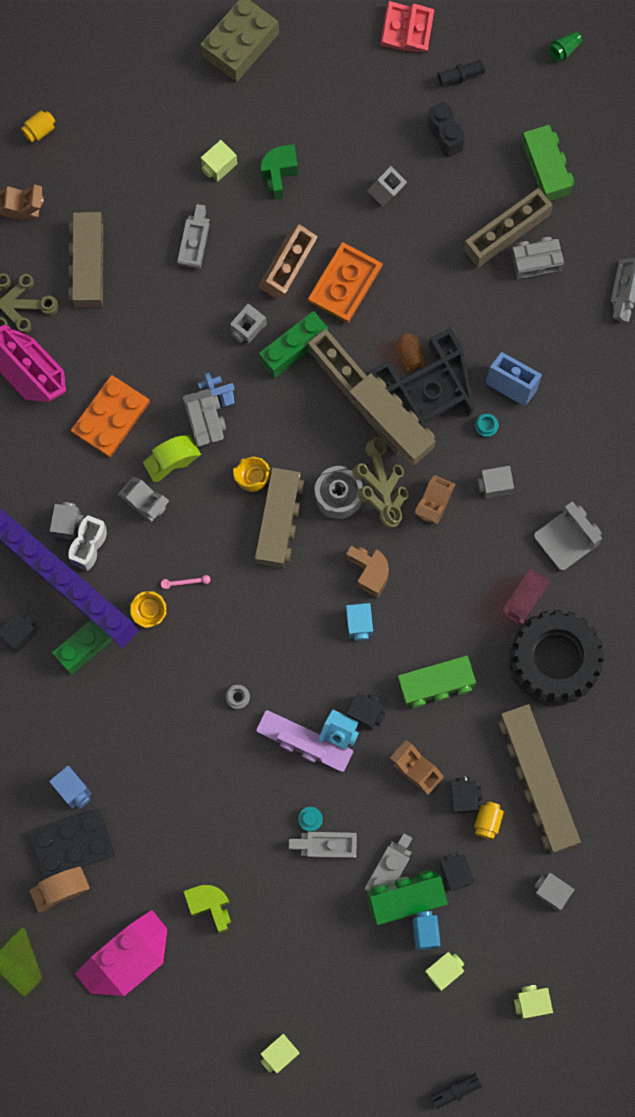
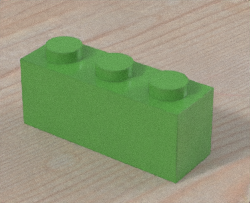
M550 125L524 132L522 144L539 189L549 201L570 195L574 179L571 172L567 173L564 153L558 149L559 140L555 131L552 132Z
M468 655L398 675L397 679L405 706H412V709L426 705L425 701L435 699V702L446 700L449 698V694L458 692V695L470 693L476 685Z

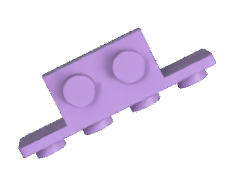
M268 710L265 711L257 728V733L281 743V748L292 753L294 750L303 754L302 757L313 763L317 760L340 772L345 771L353 754V750L350 748L345 750L326 740L323 742L318 741L320 734Z

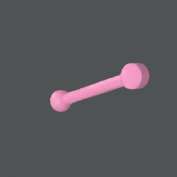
M204 575L202 578L171 582L164 579L161 582V587L167 590L170 586L194 583L209 584L211 579L208 575Z

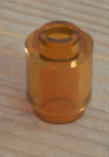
M411 333L402 335L396 343L402 364L406 366L407 370L420 368L424 365L425 356L418 336H413Z

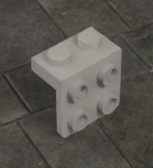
M573 501L565 506L563 513L538 530L534 535V539L560 571H565L596 548L602 540L600 529L594 523H589L585 518L587 514L580 505L576 506Z

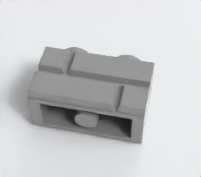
M544 237L539 239L537 243L529 244L528 241L517 243L516 247L512 248L511 256L517 279L563 270L564 260L559 239L552 240L551 237Z
M210 389L185 395L183 400L196 445L202 446L210 442L222 440L224 438L222 431L227 429L223 416L218 417L217 409H220L217 395L212 396Z

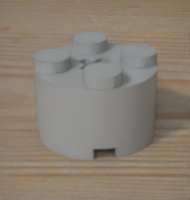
M333 466L324 470L315 484V500L319 510L326 517L333 519H344L353 515L359 510L362 502L357 495L358 490L362 488L361 480L356 479L353 472L343 466ZM339 489L342 495L338 496L335 494V490Z

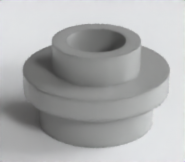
M234 685L227 690L226 701L230 707L242 709L249 703L250 694L244 686ZM240 693L243 696L242 700L235 701L233 699L234 695Z

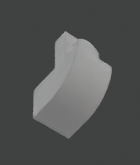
M132 477L118 493L128 505L151 522L165 511L166 505L169 502L162 494L154 492L141 479Z

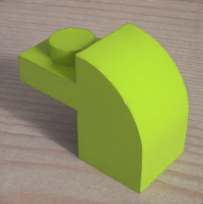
M190 435L178 436L152 450L153 454L143 464L153 482H159L174 469L187 467L201 453Z
M200 885L184 891L192 916L211 910L218 932L222 933L229 930L227 924H230L231 920L227 909L222 910L221 906L230 904L223 891L211 885Z

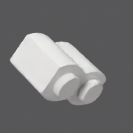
M89 515L83 519L79 526L78 538L73 541L69 549V560L72 565L86 571L92 568L97 558V549L102 546L106 538L107 529L104 521Z

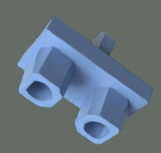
M205 373L206 380L198 383L199 388L209 387L212 396L219 395L222 407L234 404L232 390H235L233 383L214 388V385L222 383L221 377L218 376L211 379L210 373Z

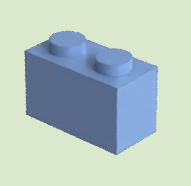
M501 352L490 366L485 384L526 406L537 392L542 374Z
M69 766L49 781L73 810L76 807L82 808L90 801L89 796L92 793Z

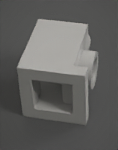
M247 304L230 323L231 330L233 331L231 335L238 342L246 341L249 344L261 329L267 325L266 317L250 304ZM245 326L251 327L249 331H246L243 328Z

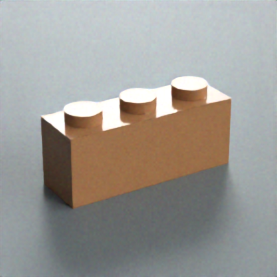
M300 224L292 228L259 283L258 288L275 299L285 295L318 236Z

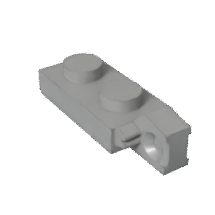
M197 204L194 216H189L186 219L177 262L180 266L201 269L210 227V220L205 218V205Z
M635 258L619 260L611 303H613L614 309L613 318L620 323L629 321L631 309H633L635 303Z
M302 833L301 839H289L288 849L300 850L301 856L312 858H356L357 833Z
M403 834L398 844L392 842L390 847L388 846L366 885L365 891L371 890V887L376 884L384 883L389 885L395 883V880L401 876L410 859L409 857L412 852L408 851L407 848L412 837Z

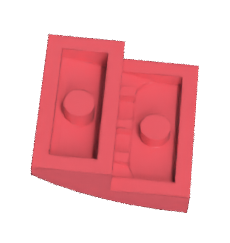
M389 1L386 5L380 46L412 52H427L434 9L414 3L409 7Z

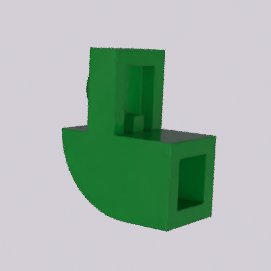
M294 144L276 147L270 150L262 160V180L267 179L268 191L273 192L274 200L283 198L281 177L298 175Z

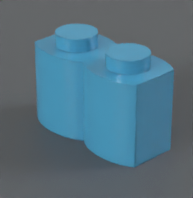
M432 911L417 913L416 918L412 920L415 950L440 948L437 915L432 916Z

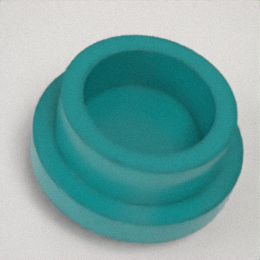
M482 414L475 422L477 433L483 437L493 436L499 427L498 420L491 414Z
M306 807L300 812L298 821L302 829L312 832L320 828L323 817L317 808Z

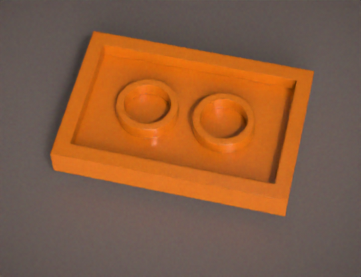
M342 242L309 296L308 302L349 323L380 272L383 263Z
M111 375L71 429V432L111 458L148 407L150 400Z

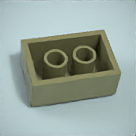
M239 0L200 44L202 57L238 82L279 34V22L252 1Z

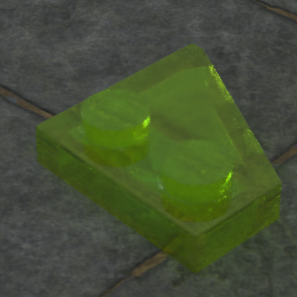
M22 927L0 950V974L24 997L43 978L37 965L27 930Z

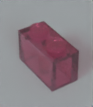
M530 568L505 605L502 613L523 625L548 589L551 581Z

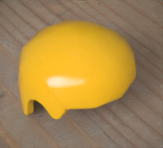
M250 457L241 459L237 468L233 469L234 480L243 490L257 492L267 485L271 477L269 465L262 458Z
M153 591L141 592L134 597L130 604V615L133 621L141 627L156 626L165 618L166 603L161 595Z

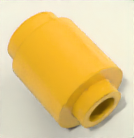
M40 110L25 121L24 126L20 129L24 136L33 143L35 140L39 141L55 129L53 124L56 121L48 111L44 113Z
M486 802V805H480L474 826L476 829L475 835L494 840L495 834L497 835L504 813V811L500 810L499 804Z

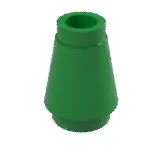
M574 31L552 41L548 48L551 57L557 62L566 60L582 43V37L578 32Z

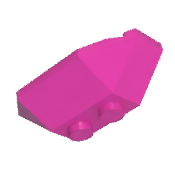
M7 325L1 326L0 373L25 400L49 402L66 392L64 370L34 338L19 331L11 330V327Z
M151 910L127 926L96 952L75 975L91 994L126 996L163 965L168 929Z

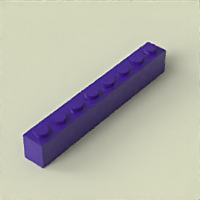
M0 508V543L120 648H123L138 632L132 621Z

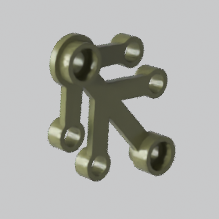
M4 273L0 274V280L5 278L7 282L0 284V291L9 288L11 285L9 276ZM29 274L21 275L19 283L0 299V309L17 325L18 331L23 334L30 332L31 323L27 318H22L14 309L41 310L46 316L55 315L59 309L58 302L53 296H45L41 300L16 299L25 290L33 287L34 281ZM25 279L31 280L27 285H24L23 281ZM47 301L52 302L50 307H45L44 304ZM0 317V322L8 326L6 319ZM22 323L28 324L25 329H21L20 325Z
M375 437L367 442L365 451L369 457H372L376 477L363 463L354 466L352 472L356 479L360 480L363 478L381 496L380 500L374 495L373 490L369 486H364L358 490V498L362 502L369 501L380 512L382 523L386 527L394 528L402 519L400 507L408 499L409 493L405 487L401 486L393 491L394 500L391 502L390 494L398 479L404 475V470L399 464L389 467V477L386 480L381 456L387 452V445L382 438Z

